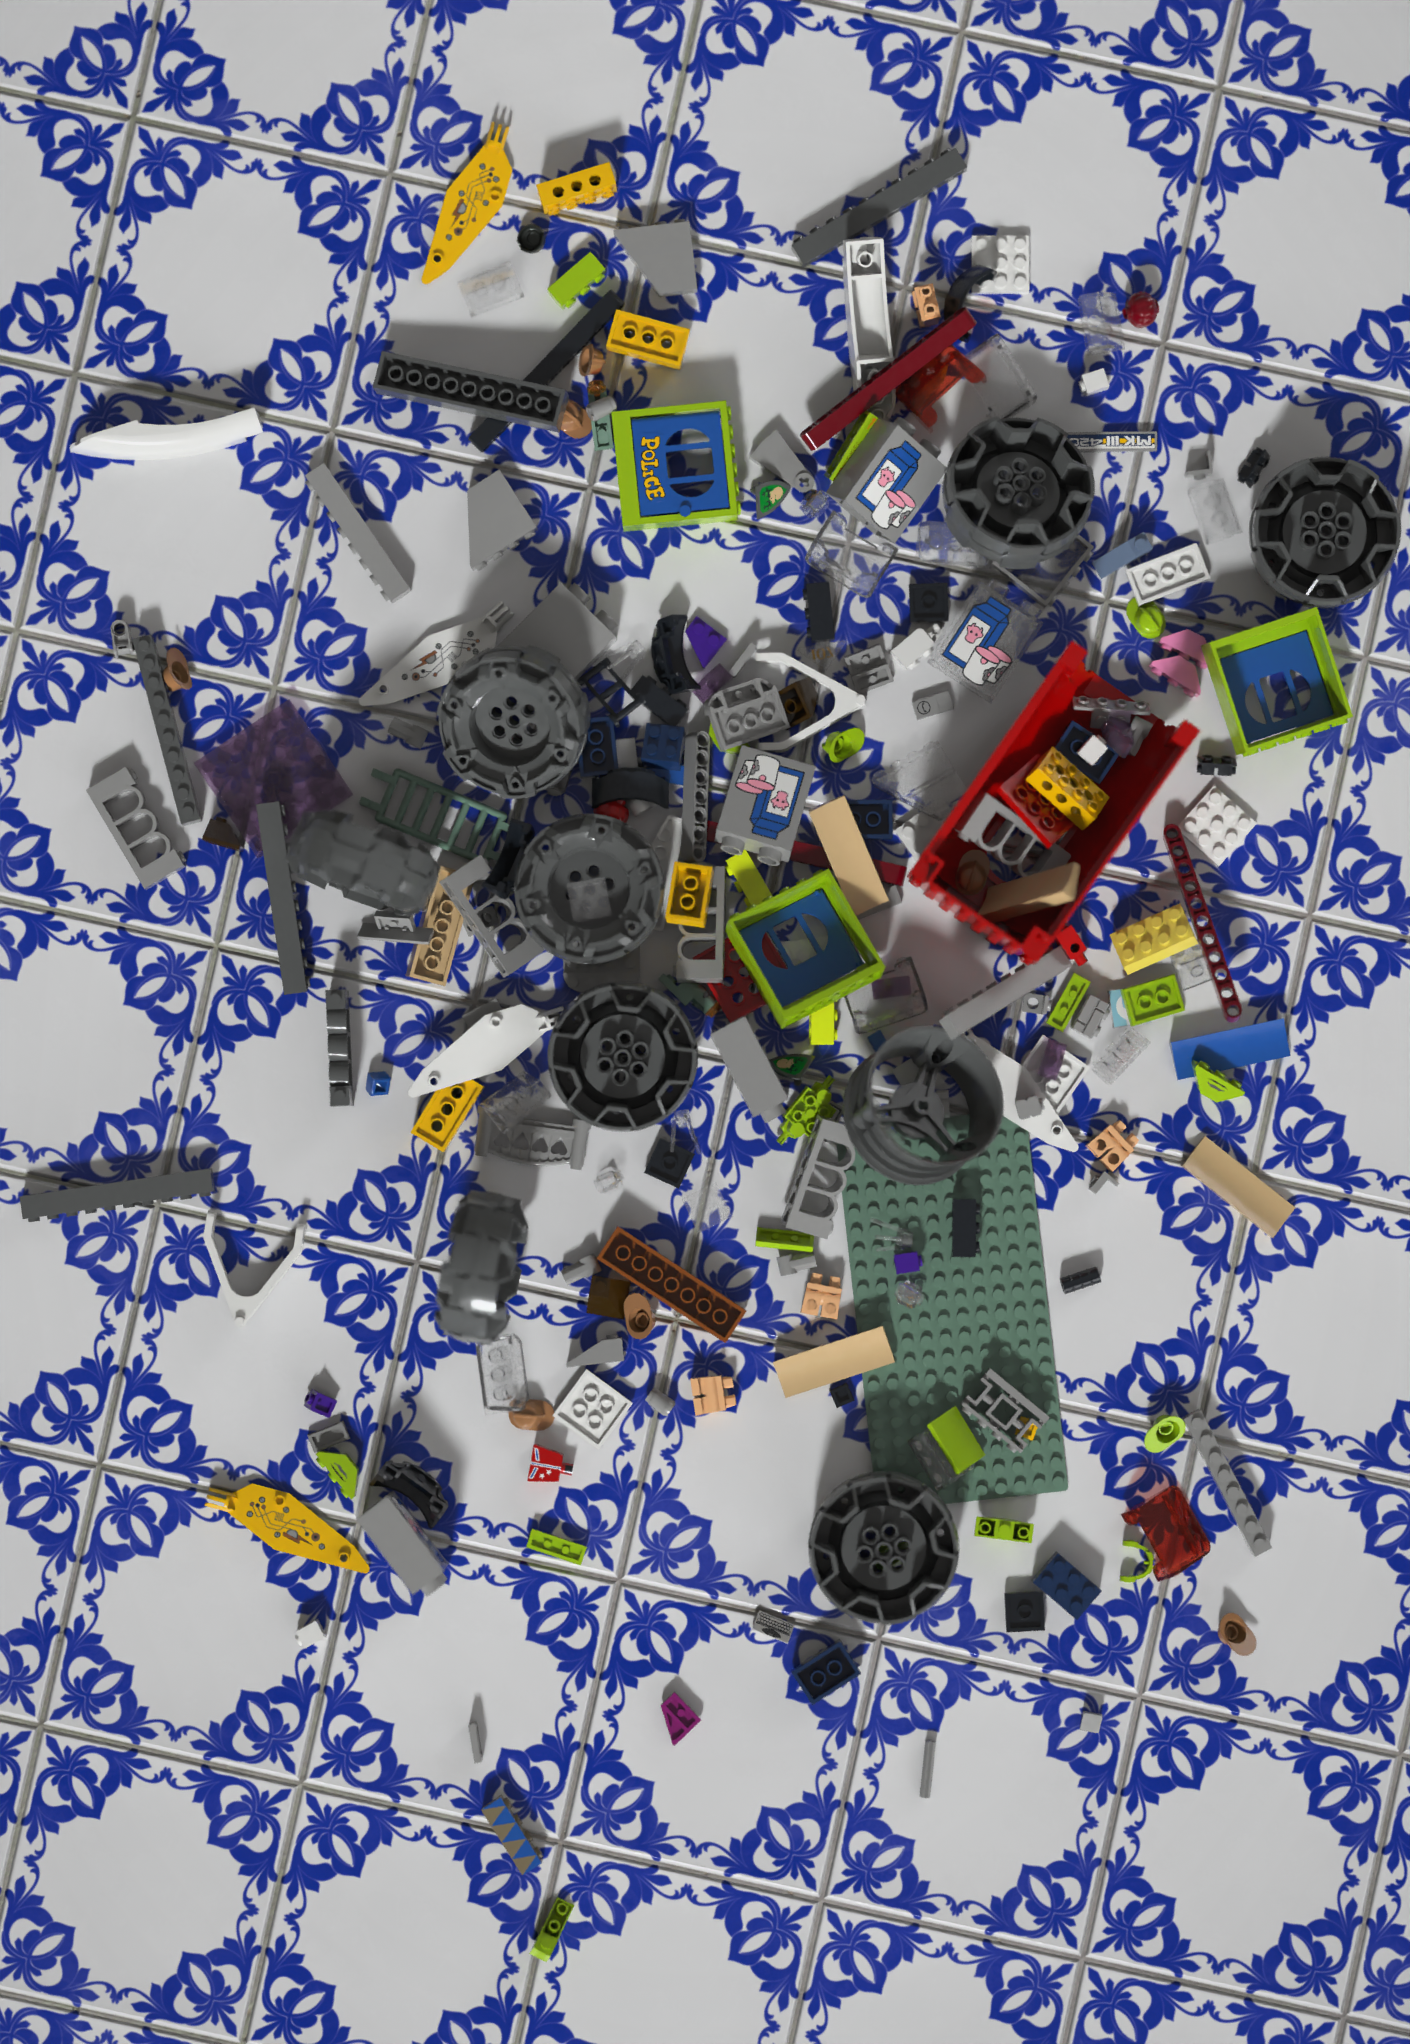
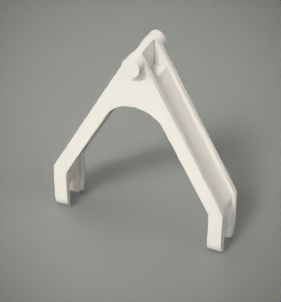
M755 653L756 663H783L829 688L835 696L834 709L828 716L783 742L756 743L757 750L785 752L866 705V699L863 695L784 653Z
M208 1210L204 1229V1241L234 1323L238 1327H244L302 1253L306 1225L297 1224L292 1251L262 1289L253 1296L244 1297L236 1293L232 1288L213 1237L217 1212Z

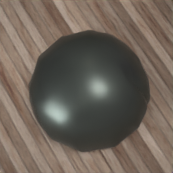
M526 225L519 231L517 243L522 251L530 254L537 253L546 243L545 233L538 225Z

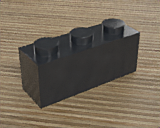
M829 582L806 584V589H802L803 600H807L808 608H804L805 620L809 619L810 627H806L807 639L811 638V643L834 641Z
M642 675L631 691L634 694L639 692L648 704L645 708L667 725L678 726L688 713V709H686L688 705L679 698L677 701L672 698V693L665 687L661 689L655 685L657 681L651 676L645 677Z
M952 1199V1257H976V1253L980 1251V1243L976 1242V1234L980 1233V1223L976 1222V1215H980V1203H976V1199Z

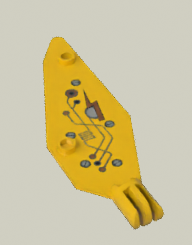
M491 122L485 145L447 189L421 280L423 284L427 285L447 272L501 209L512 174V167L504 152L510 127L506 126L502 142L499 143L498 139L502 124L498 125L493 141L490 139L495 122ZM439 256L441 260L440 262H435L433 258Z
M253 1483L233 1493L209 1487L208 1491L226 1495V1499L207 1495L206 1498L222 1502L224 1507L205 1502L204 1506L228 1512L274 1550L360 1573L369 1572V1565L355 1546L290 1493ZM342 1554L347 1555V1561L342 1562L340 1556Z

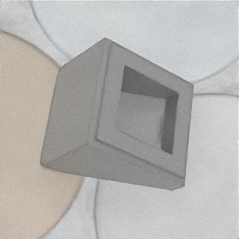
M1083 1711L1079 1730L1099 1733L1103 1715Z

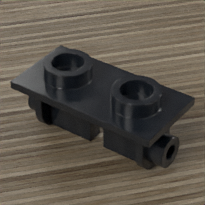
M1258 447L1253 449L1247 459V462L1252 465L1249 467L1244 464L1237 475V481L1242 484L1245 482L1250 489L1253 484L1257 483L1260 472L1268 465L1270 455L1266 449L1262 450Z
M1202 755V757H1197L1198 764H1200L1197 765V773H1200V775H1214L1215 768H1218V775L1231 776L1236 773V767H1233L1237 766L1236 759L1231 756L1215 758L1212 755Z

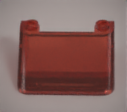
M950 345L897 387L895 393L903 406L931 434L933 432L932 426L937 422L938 418L936 411L931 406L961 378L965 377L967 381L974 384L979 382L985 384L987 378L973 362L953 345Z
M1169 1486L1121 1514L1123 1520L1128 1525H1135L1137 1523L1141 1525L1160 1561L1153 1566V1573L1158 1582L1177 1576L1210 1552V1542L1182 1491L1177 1486Z

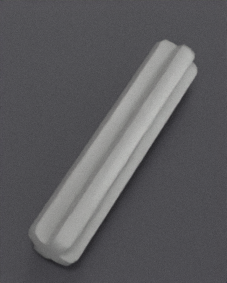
M930 1740L925 1742L920 1786V1797L930 1798L936 1743Z

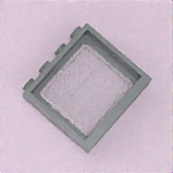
M1078 535L1068 550L1065 549L1060 554L1037 563L1035 568H1002L996 561H993L991 566L1043 608L1047 605L1051 607L1057 599L1055 596L1059 590L1063 592L1069 585L1067 581L1071 575L1075 577L1082 569L1079 566L1082 561L1087 562L1094 554L1091 552L1094 546Z

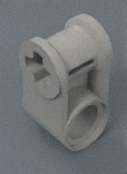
M122 620L114 621L111 625V634L115 658L125 654L135 655L129 625ZM119 624L125 626V631L122 634L116 633V627Z

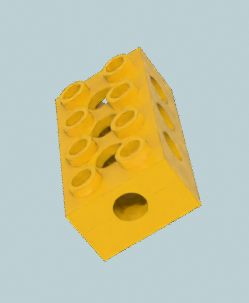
M610 162L536 185L544 215L549 214V216L556 215L560 212L559 210L565 208L567 210L575 209L578 207V204L584 202L585 204H591L600 197L604 199L610 198L617 192L616 181Z
M616 309L606 350L680 370L690 336V329ZM632 331L635 335L632 338H627L625 333ZM650 336L653 338V341L645 343L643 339ZM668 341L672 345L670 348H664L662 343Z
M1053 746L1038 759L1025 779L1081 830H1084L1097 818L1109 799V796L1095 785Z
M472 1079L436 1090L411 1130V1133L440 1151L445 1152L484 1089V1086ZM455 1088H461L463 1092L462 1096L458 1099L453 1096ZM446 1104H450L453 1108L452 1113L449 1115L443 1113V1106ZM437 1120L441 1121L443 1125L442 1129L438 1132L433 1129V1123Z

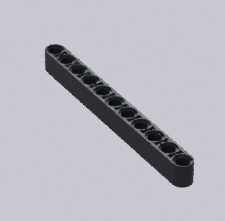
M609 290L523 381L548 386L614 317L616 309H622L625 302L616 293ZM487 417L470 435L468 440L483 453L512 422Z

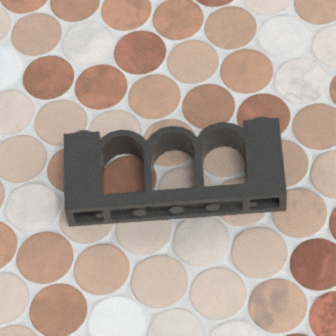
M345 989L325 990L330 1106H354L349 991Z

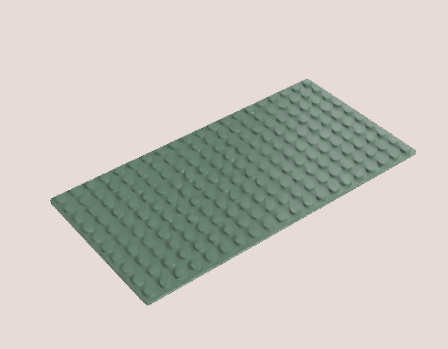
M969 1114L950 1116V1118H944L942 1124L956 1143L967 1138L970 1122ZM1003 1116L995 1139L981 1154L967 1161L952 1176L928 1185H908L891 1180L869 1166L854 1148L855 1160L848 1169L843 1170L846 1174L847 1182L842 1191L857 1334L883 1325L895 1359L894 1363L862 1373L873 1472L896 1471L915 1477L932 1488L945 1504L1066 1491L1068 1489L1028 1131ZM883 1126L888 1135L908 1152L924 1159L939 1160V1154L925 1140L908 1139L897 1132L893 1126ZM836 1143L839 1162L846 1155V1147L843 1144ZM952 1199H976V1203H980V1215H976V1222L980 1223V1233L976 1234V1242L980 1243V1251L976 1253V1257H952ZM917 1251V1255H921L923 1266L919 1267L920 1271L896 1274L893 1255ZM908 1283L922 1289L920 1299L915 1307H911L903 1302V1295L909 1287ZM988 1368L992 1369L1050 1417L1041 1429L1037 1427L1033 1441L1021 1437L1028 1444L1021 1453L1018 1451L1012 1452L1006 1447L1008 1443L1003 1438L999 1441L991 1434L993 1432L992 1429L988 1426L984 1429L976 1422L978 1418L975 1415L969 1416L961 1410L963 1406L960 1403L967 1395L976 1400L987 1385L980 1378ZM989 1378L987 1380L993 1385L987 1393L996 1400L1001 1393L1006 1397L1010 1395L992 1379ZM983 1399L977 1406L971 1402L968 1403L972 1409L989 1421L990 1418L984 1414L990 1407L989 1404ZM1002 1399L991 1414L1005 1425L1017 1410ZM1020 1402L1017 1406L1023 1410L1017 1417L1018 1419H1020V1416L1029 1419L1032 1417L1035 1421H1039L1037 1416ZM954 1406L959 1410L985 1453L984 1457L957 1475L927 1427L928 1423ZM1011 1424L1007 1431L1001 1427L998 1428L1000 1432L1017 1446L1020 1444L1015 1439L1017 1427ZM904 1486L898 1487V1491L903 1492L905 1490Z

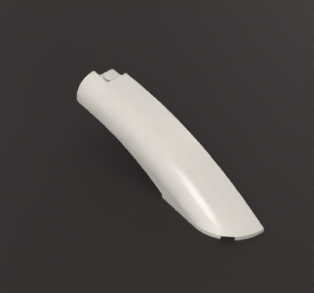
M860 237V239L843 240L844 296L853 391L894 360L886 292L884 239L881 237ZM896 388L866 411L887 421L890 419L896 403Z
M254 407L218 419L190 424L155 425L142 424L138 420H134L83 437L78 441V445L75 442L69 448L72 453L108 459H173L204 454L246 442L247 437L263 433V427L259 414Z

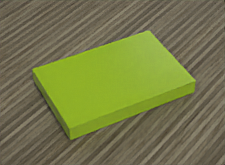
M1175 974L1120 990L1131 1026L1185 1011Z
M956 1406L927 1424L956 1475L985 1456L984 1451Z

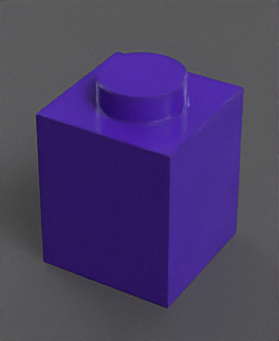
M917 1251L893 1255L896 1274L920 1271L919 1267L923 1266L922 1257L917 1255Z

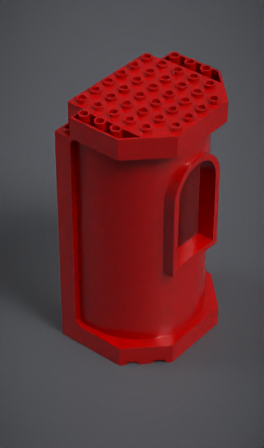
M1071 641L907 875L909 883L924 890L923 894L929 899H935L939 902L938 907L945 912L950 910L955 914V919L961 923L966 921L971 925L969 928L977 934L983 933L986 935L985 939L993 945L999 944L1003 947L1002 950L1009 955L1014 953L1019 956V960L1028 966L1038 963L1201 731L1185 719L1177 727L1174 725L1165 726V722L1151 712L1150 715L1131 714L1129 727L1135 716L1153 725L1146 739L1142 741L1135 757L1121 751L1120 748L1129 731L1090 728L1092 711L1075 710L1072 700L1073 697L1086 696L1095 699L1106 698L1108 700L1124 699L1126 701H1135L1099 677L1092 670L1086 671L1085 663L1082 660L1088 651L1074 641ZM1070 720H1073L1094 735L1101 736L1109 745L1121 752L1100 785L1093 782L1109 796L1108 801L1097 818L1084 830H1081L1074 824L1058 844L1059 847L1072 855L1066 865L1074 862L1080 865L1075 900L991 924L977 913L985 901L988 887L1005 883V881L998 878L990 868L985 886L978 894L966 895L958 890L955 884V876L962 856L971 850H980L987 855V850L975 845L971 840L965 842L957 836L959 832L953 828L979 790L989 794L1012 811V808L1001 798L996 790L1037 753L1042 756L1054 746ZM995 812L983 830L982 841L984 844L991 841L1005 821V818Z

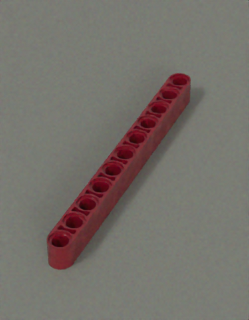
M962 307L803 430L800 433V437L811 451L819 448L977 324V321L967 307Z
M707 820V841L721 844L715 842L718 823ZM799 841L794 842L790 861L833 870L824 847ZM872 859L881 882L898 886L904 885L907 867Z
M1169 824L1163 831V841L1224 1018L1231 1023L1237 1022L1241 1017L1242 1007L1181 830L1177 825ZM1175 832L1177 836L1175 838H1169L1167 836V833ZM1175 849H1180L1183 852V854L1177 856L1173 853V851ZM1187 867L1189 871L1187 873H1181L1179 871V868ZM1191 884L1195 889L1188 891L1185 886ZM1193 902H1199L1201 904V907L1195 909L1191 906V904ZM1203 919L1207 922V925L1199 926L1197 921ZM1210 937L1213 939V943L1206 944L1203 939ZM1211 955H1217L1219 957V961L1213 962L1209 959V957ZM1223 973L1226 977L1223 980H1219L1215 975ZM1227 990L1231 992L1232 996L1226 998L1221 993ZM1234 1008L1238 1011V1014L1232 1016L1228 1013V1010Z

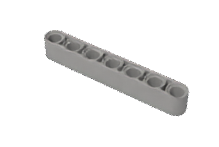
M704 730L688 733L685 737L681 858L685 863L702 862L706 857L710 736Z

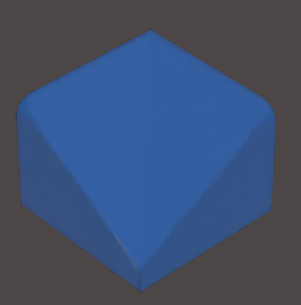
M881 1030L867 1038L875 1053L887 1041Z
M385 1071L369 1072L367 1074L366 1091L370 1096L388 1095L391 1077Z

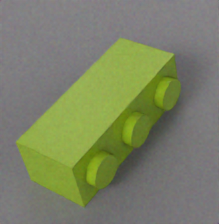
M589 252L547 289L548 294L562 310L566 307L570 308L576 303L575 299L579 295L584 296L590 291V286L594 282L599 283L604 279L606 269Z

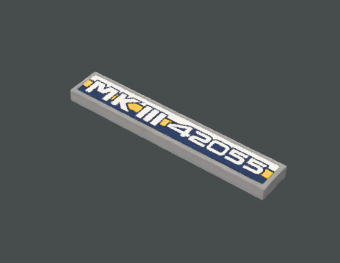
M1157 431L1067 432V438L1080 452H1157Z

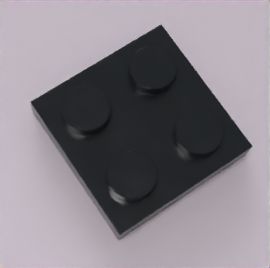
M947 583L909 584L910 623L949 621Z
M660 1138L644 1173L679 1189L695 1154Z
M1043 1591L1004 1593L1006 1632L1045 1631Z

